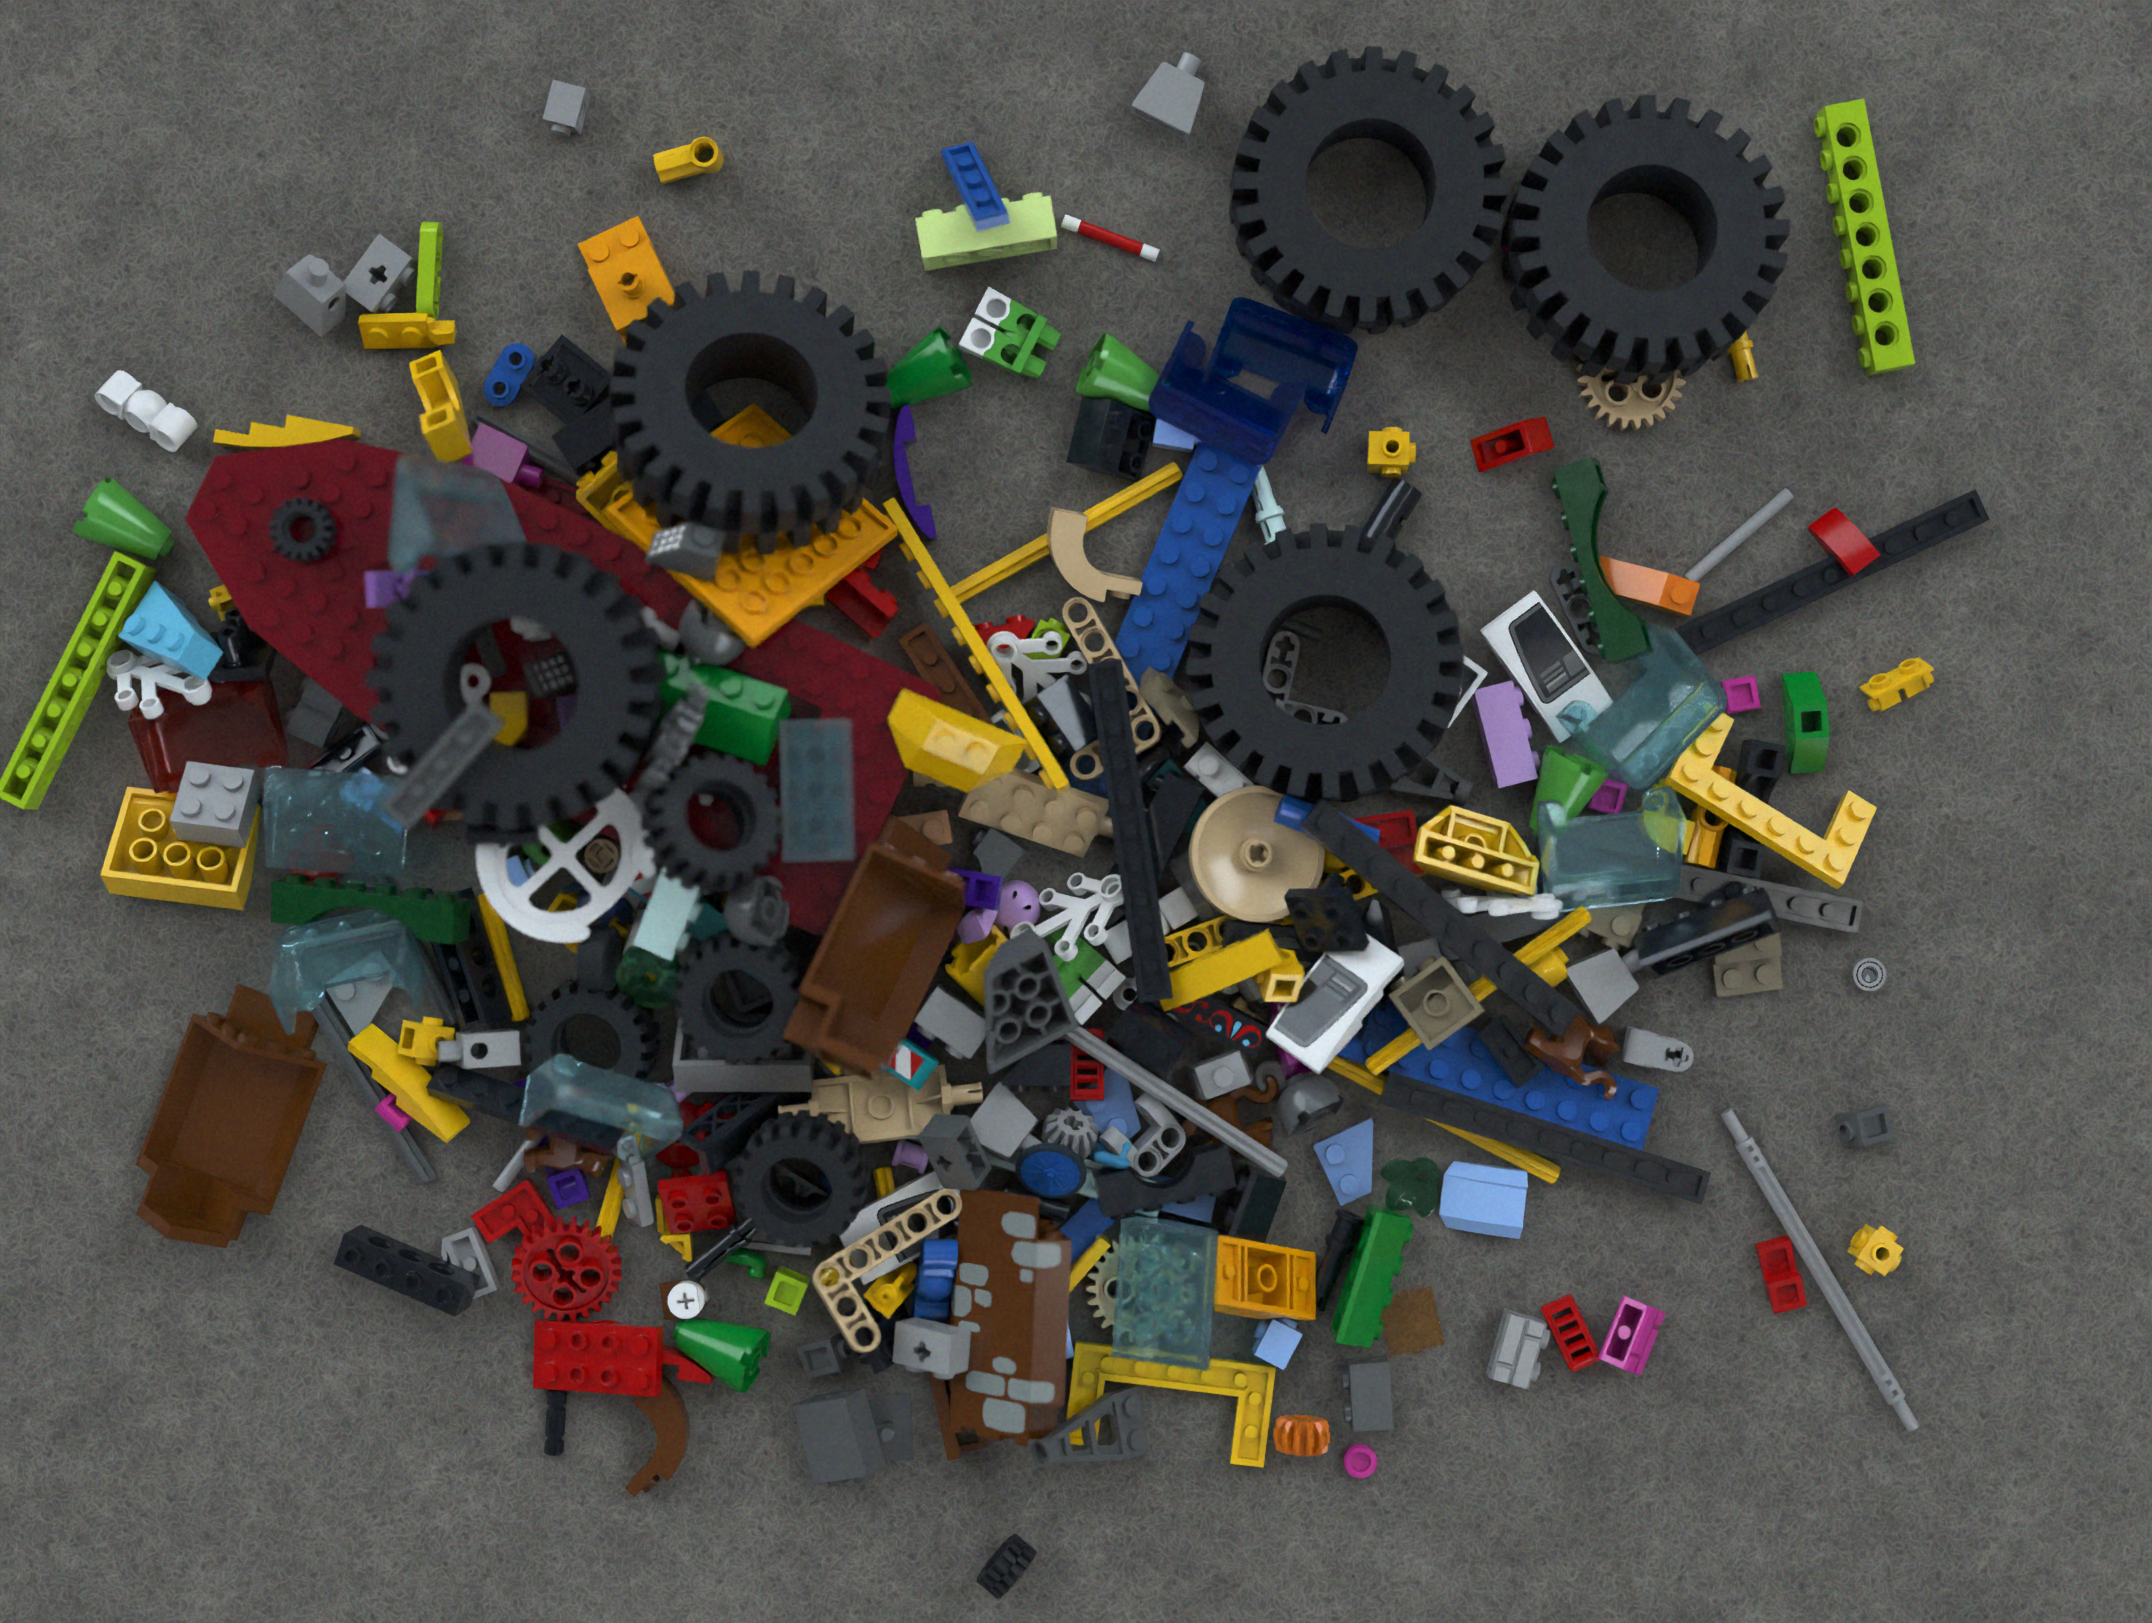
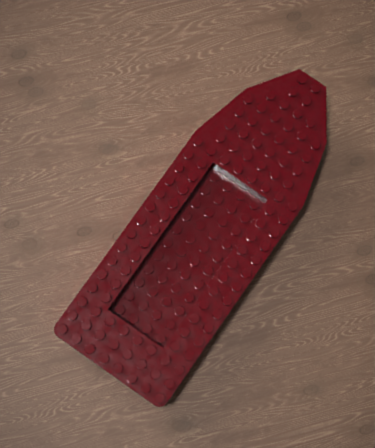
M341 439L214 456L185 517V521L247 625L355 715L370 723L372 722L369 708L379 705L377 688H366V674L368 670L378 668L380 655L370 651L374 635L386 632L391 620L383 616L388 607H367L365 572L433 570L437 567L435 561L440 559V553L451 547L458 548L460 553L469 550L470 546L484 543H501L506 541L546 543L556 545L558 548L586 555L592 559L591 563L600 569L613 572L622 580L619 585L628 595L637 596L644 607H648L656 612L655 615H657L658 621L678 632L679 621L687 606L693 599L696 603L699 600L664 568L645 563L647 553L635 542L483 469L454 462L441 466L438 460L434 458ZM304 497L321 503L331 511L330 515L335 517L337 522L334 523V527L338 528V535L334 534L333 540H336V544L329 547L331 552L327 556L321 555L320 560H310V563L285 557L280 554L278 549L274 548L272 545L274 540L269 538L268 531H272V527L268 524L269 519L274 520L275 515L272 514L273 511L282 508L280 505L282 502H291V498L303 499ZM300 517L291 526V535L297 543L303 544L311 541L316 533L315 524L309 517ZM507 618L490 627L507 666L508 673L500 678L491 679L490 688L481 697V702L491 710L490 693L526 692L528 694V730L525 732L527 736L514 747L525 749L540 748L550 743L561 733L556 698L550 701L537 699L522 666L565 650L568 651V649L554 633H550L551 639L537 642L524 640L523 634L512 630L511 620ZM791 618L754 648L747 644L744 650L732 661L724 665L713 666L785 689L788 692L791 711L764 768L752 764L753 767L751 768V771L756 775L762 772L768 779L764 784L769 790L775 789L778 798L774 800L776 807H782L783 818L777 822V825H782L783 827L782 838L775 842L779 848L775 856L768 860V865L753 877L771 876L777 878L785 889L780 891L782 901H788L789 923L812 934L823 935L827 933L869 843L875 844L910 773V769L904 766L888 721V716L902 689L939 704L942 703V698L938 689L932 684L801 621ZM474 641L466 654L463 666L478 664L485 668ZM680 641L673 652L686 656L685 652L687 650ZM658 644L655 645L656 651H658L659 648L665 649ZM474 674L468 679L470 687L475 688L479 684V679ZM579 687L559 697L578 695ZM384 724L376 725L385 730ZM691 744L680 763L695 755L699 758L703 753L714 752L718 759L722 753ZM643 753L638 762L640 767L637 771L618 786L627 796L636 791L633 785L639 781L640 771L645 762L643 759L645 753ZM735 758L734 762L739 764L742 760ZM699 795L690 797L686 804L685 818L693 837L701 845L713 851L729 852L733 850L738 840V826L731 810L714 797L712 803L706 806L700 803ZM593 805L587 810L569 818L587 826L597 817L598 808ZM607 824L599 831L621 842L619 832L614 825Z

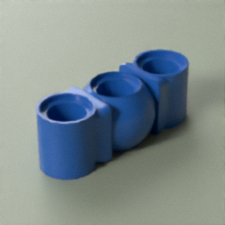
M922 1238L919 1255L920 1265L917 1267L916 1282L911 1299V1318L918 1317L931 1321L946 1322L950 1302L949 1295L952 1292L954 1270H956L958 1260V1242L956 1239Z

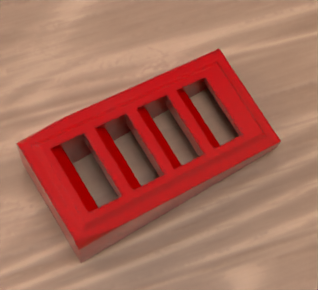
M1085 1029L1104 1042L1103 1029ZM1071 1043L1070 1101H1104V1064L1098 1060L1077 1061V1056L1091 1055ZM1077 1070H1097V1075H1077ZM1077 1083H1097V1089H1077Z
M1571 1294L1540 1307L1563 1360L1571 1372L1601 1360L1598 1358L1600 1355ZM1568 1307L1570 1308L1571 1313L1556 1320L1553 1319V1314ZM1574 1320L1576 1321V1326L1561 1333L1559 1332V1327ZM1581 1333L1582 1339L1566 1346L1565 1340ZM1587 1346L1589 1351L1574 1358L1571 1357V1353Z

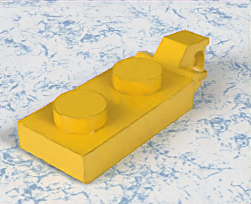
M427 313L362 314L358 320L364 349L434 348L440 345L454 344L457 333L455 320L436 321L435 318L428 317Z

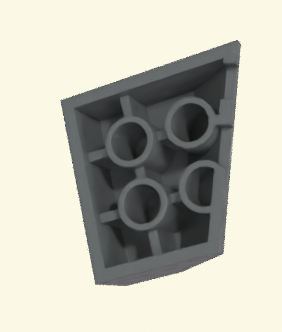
M1032 929L1002 943L984 971L987 1072L989 1074L1000 1070L1079 1027L1047 943Z

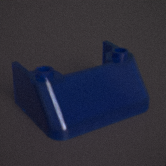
M1237 297L1233 299L1200 386L1207 387L1212 372L1226 379L1239 376L1242 368L1305 392L1303 401L1308 409L1315 414L1326 415L1320 432L1327 434L1346 389L1358 345L1350 337L1333 330L1312 324L1252 299Z

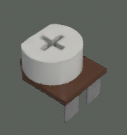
M691 1279L659 1283L665 1320L693 1318L703 1310L710 1299L708 1287L705 1288L701 1283H696Z

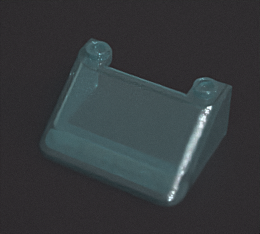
M405 454L397 461L389 541L390 563L396 573L411 574L417 569L418 559L422 556L441 558L448 554L465 552L469 550L470 546L484 543L527 542L505 488L493 473L412 454Z
M1671 786L1646 791L1641 797V811L1566 819V810L1561 802L1557 800L1537 801L1536 817L1544 894H1553L1555 899L1562 901V908L1559 912L1574 911L1580 906H1583L1585 909L1663 901L1677 893L1680 885L1686 818Z

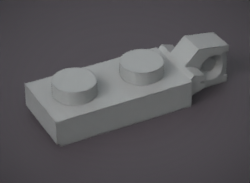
M630 1131L622 1134L612 1153L619 1158L620 1168L617 1169V1176L625 1193V1199L622 1201L624 1213L628 1219L633 1220L641 1227L653 1224L654 1218L645 1164L639 1156L636 1135Z

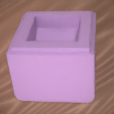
M976 908L963 915L957 926V932L962 943L968 944L985 939L991 930L998 911Z

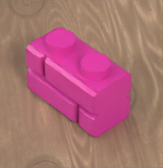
M1623 1295L1598 1358L1626 1371L1641 1375L1659 1330L1657 1328L1661 1326L1666 1313Z

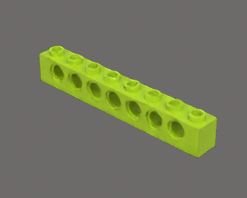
M1865 99L1827 105L1816 114L1817 118H1814V132L1816 137L1821 138L1823 151L1820 152V163L1823 171L1828 172L1830 182L1826 186V194L1829 203H1834L1836 216L1833 217V230L1836 237L1840 236L1842 249L1839 251V262L1841 268L1847 270L1849 282L1845 285V292L1848 302H1853L1855 315L1852 316V329L1856 336L1859 335L1861 348L1858 350L1859 364L1862 369H1866L1867 376L1906 369L1915 364ZM1837 133L1845 134L1848 137L1849 147H1844L1838 143ZM1844 166L1853 168L1856 174L1855 180L1845 177L1843 173ZM1850 199H1856L1861 203V213H1856L1850 208ZM1857 231L1866 234L1868 237L1867 246H1862L1857 242ZM1863 264L1870 265L1875 272L1874 279H1868L1864 276L1862 272ZM1870 297L1879 300L1881 304L1880 312L1871 310L1868 303ZM1876 330H1881L1886 334V346L1880 345L1876 341Z
M114 552L0 779L1 799L23 810H38L107 672V659L118 651L123 641L118 636L123 630L126 620L132 616L147 593L158 569L128 554Z

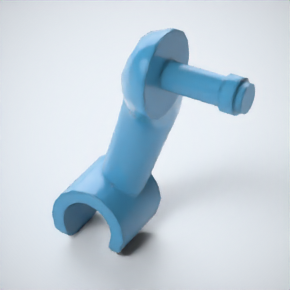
M1097 1142L1095 1150L1092 1154L1088 1155L1087 1160L1115 1169H1126L1131 1165V1162L1126 1158L1128 1151L1131 1149V1143H1123L1120 1155H1114L1109 1153L1101 1143Z

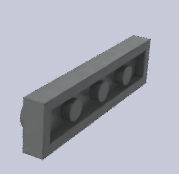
M479 699L475 700L381 807L407 830L411 829L505 723Z

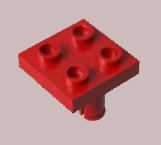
M724 1166L711 1176L705 1172L701 1175L692 1176V1172L689 1169L682 1168V1174L679 1177V1170L675 1169L671 1172L670 1179L658 1180V1191L670 1235L729 1227L730 1224L737 1221V1213Z

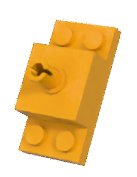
M639 216L631 218L578 244L589 268L587 270L625 346L626 330L634 319L646 325L647 306L653 300L660 297L673 308L675 291Z
M1222 1235L1209 1236L1208 1305L1214 1306V1312L1261 1320L1280 1317L1303 1321L1316 1320V1252Z

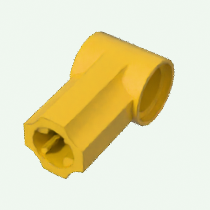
M699 137L693 140L691 144L653 154L656 171L662 184L701 173L713 174L719 171L724 162V155L721 149L708 137ZM713 149L714 155L710 161L699 162V155L703 150Z

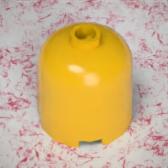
M992 925L988 936L983 940L963 944L960 940L951 951V954L955 957L951 964L945 965L947 973L984 1008V971L1000 945L1008 941L1007 937L996 925Z

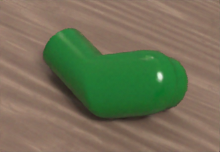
M742 1247L738 1248L723 1261L748 1266L747 1275L758 1279L765 1276V1267H768L764 1257Z

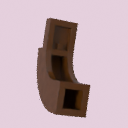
M663 1374L662 1395L657 1397L635 1396L632 1400L651 1420L657 1434V1446L654 1455L630 1479L625 1487L634 1497L641 1490L648 1493L660 1479L657 1473L668 1482L680 1465L689 1442L690 1422L685 1402L676 1387Z

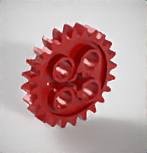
M560 1216L556 1226H552L548 1220H545L543 1231L533 1226L532 1237L522 1236V1246H516L514 1254L516 1258H512L511 1268L514 1270L512 1271L511 1281L517 1282L515 1284V1293H523V1304L533 1301V1313L543 1308L545 1309V1319L554 1312L557 1313L558 1322H561L564 1314H569L570 1319L574 1322L576 1313L581 1312L585 1318H589V1308L592 1307L597 1312H600L601 1301L611 1302V1292L618 1291L617 1281L622 1278V1270L619 1269L622 1267V1257H616L619 1250L618 1245L610 1246L612 1241L610 1234L601 1238V1226L590 1230V1220L588 1219L582 1226H579L575 1216L572 1217L570 1224H565ZM565 1245H574L575 1247H577V1249L573 1251H568L562 1247ZM547 1264L550 1268L542 1270L538 1269L536 1265ZM587 1269H594L598 1273L594 1275H589L583 1271ZM567 1288L570 1292L560 1293L557 1289Z

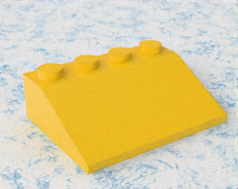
M127 786L100 875L109 894L244 911L253 875L261 813L259 804L256 808L246 848L178 839L170 823L178 793Z

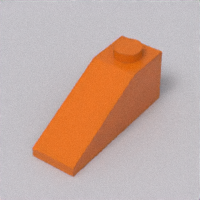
M1600 556L1607 581L1618 598L1680 618L1691 615L1701 583L1663 571Z

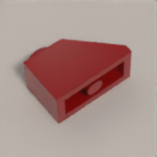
M1545 416L1522 420L1470 440L1479 472L1530 458L1555 448Z

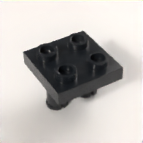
M561 334L547 353L538 359L537 365L520 384V387L566 425H569L592 409L610 387V377H613V375Z
M237 607L229 608L225 614L227 626L221 628L218 632H211L210 634L222 649L223 654L207 677L208 681L214 683H224L227 681H267L278 650L255 631H250L249 626Z
M1329 874L1321 888L1288 889L1284 896L1304 952L1365 951L1370 943L1351 889L1344 883L1345 879L1340 874Z
M867 1299L862 1301L879 1328L880 1341L873 1350L866 1353H856L857 1356L865 1354V1357L859 1360L862 1364H870L874 1374L883 1372L895 1364L892 1361L896 1322L910 1318L903 1302L887 1319L881 1312L874 1309ZM855 1307L844 1313L843 1316H852L855 1312ZM860 1327L856 1330L855 1336L859 1345L862 1347L869 1346L873 1341L872 1332L866 1327Z

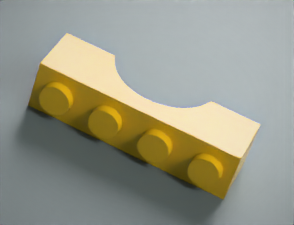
M438 350L410 362L409 365L412 380L426 413L419 416L422 432L442 466L449 462H457L473 451L458 382L441 350Z

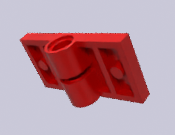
M552 1319L534 1320L533 1388L648 1397L662 1395L663 1327L620 1324L619 1321L592 1320L587 1322L567 1320L558 1322V1320Z

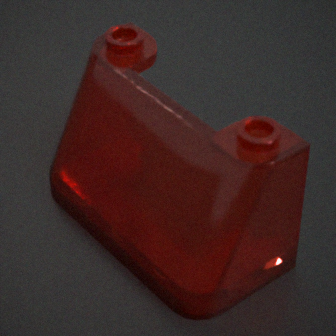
M270 675L267 681L209 682L212 687L211 698L202 705H193L186 700L182 693L167 688L158 690L157 697L164 710L160 716L153 719L144 717L139 707L142 697L139 698V703L133 708L127 723L155 794L166 791L169 794H173L179 791L187 761L233 766L255 760L259 768H265L267 771L279 769L288 763L289 751Z

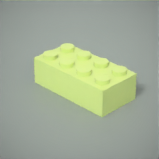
M1037 192L1024 195L1023 200L1009 202L1008 198H1001L1008 211L1010 223L979 232L976 231L964 205L957 206L955 212L942 214L940 209L923 212L922 217L915 219L925 271L1057 249V232L1051 197H1043V193Z

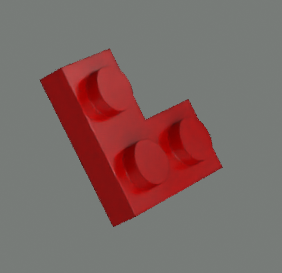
M530 1177L471 1215L489 1244L518 1226L523 1235L532 1237V1227L536 1226L543 1231L545 1220H548L552 1226L557 1225L556 1217Z

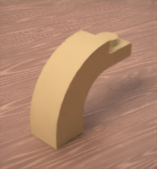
M1056 507L1050 508L1047 525L1049 552L1057 570L1073 588L1081 594L1100 602L1105 601L1107 589L1111 590V596L1122 599H1130L1131 594L1140 596L1143 582L1138 578L1100 571L1088 562L1083 549L1087 515Z

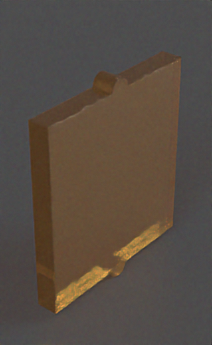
M1431 1286L1408 1292L1406 1289H1402L1401 1293L1393 1295L1389 1308L1383 1307L1381 1317L1384 1322V1330L1391 1356L1412 1351L1420 1353L1421 1349L1445 1344Z

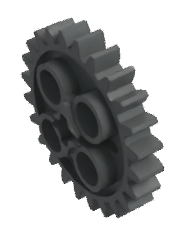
M692 682L676 705H671L661 723L655 729L652 742L643 757L645 762L640 771L639 783L655 790L657 786H660L662 780L666 778L667 773L671 771L672 767H677L686 750L692 744L695 732L704 717L705 712L703 710L710 694L709 689L696 682Z

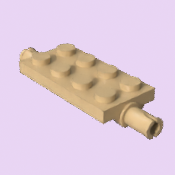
M1016 768L968 793L964 792V797L958 808L959 817L1082 858L1087 852L1094 836L1096 837L1099 834L1114 839L1111 817L1105 816L1109 809L1108 799L1072 787L1058 795L1054 787L1050 790L1046 788L1040 776Z
M944 1064L938 1065L921 1090L911 1087L889 1071L885 1072L880 1085L858 1075L813 1080L812 1100H808L807 1104L778 1106V1113L790 1111L793 1116H796L799 1110H809L810 1116L817 1117L819 1112L829 1115L827 1120L833 1123L839 1120L846 1125L844 1131L848 1135L853 1132L860 1140L859 1144L916 1138L935 1114L951 1115L950 1110H953V1106L982 1104L983 1093L981 1082L951 1086L950 1083H947Z

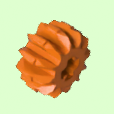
M1307 1414L1280 1416L1276 1419L1275 1427L1273 1428L1276 1450L1286 1455L1307 1457L1326 1453L1330 1443L1328 1421L1324 1418Z

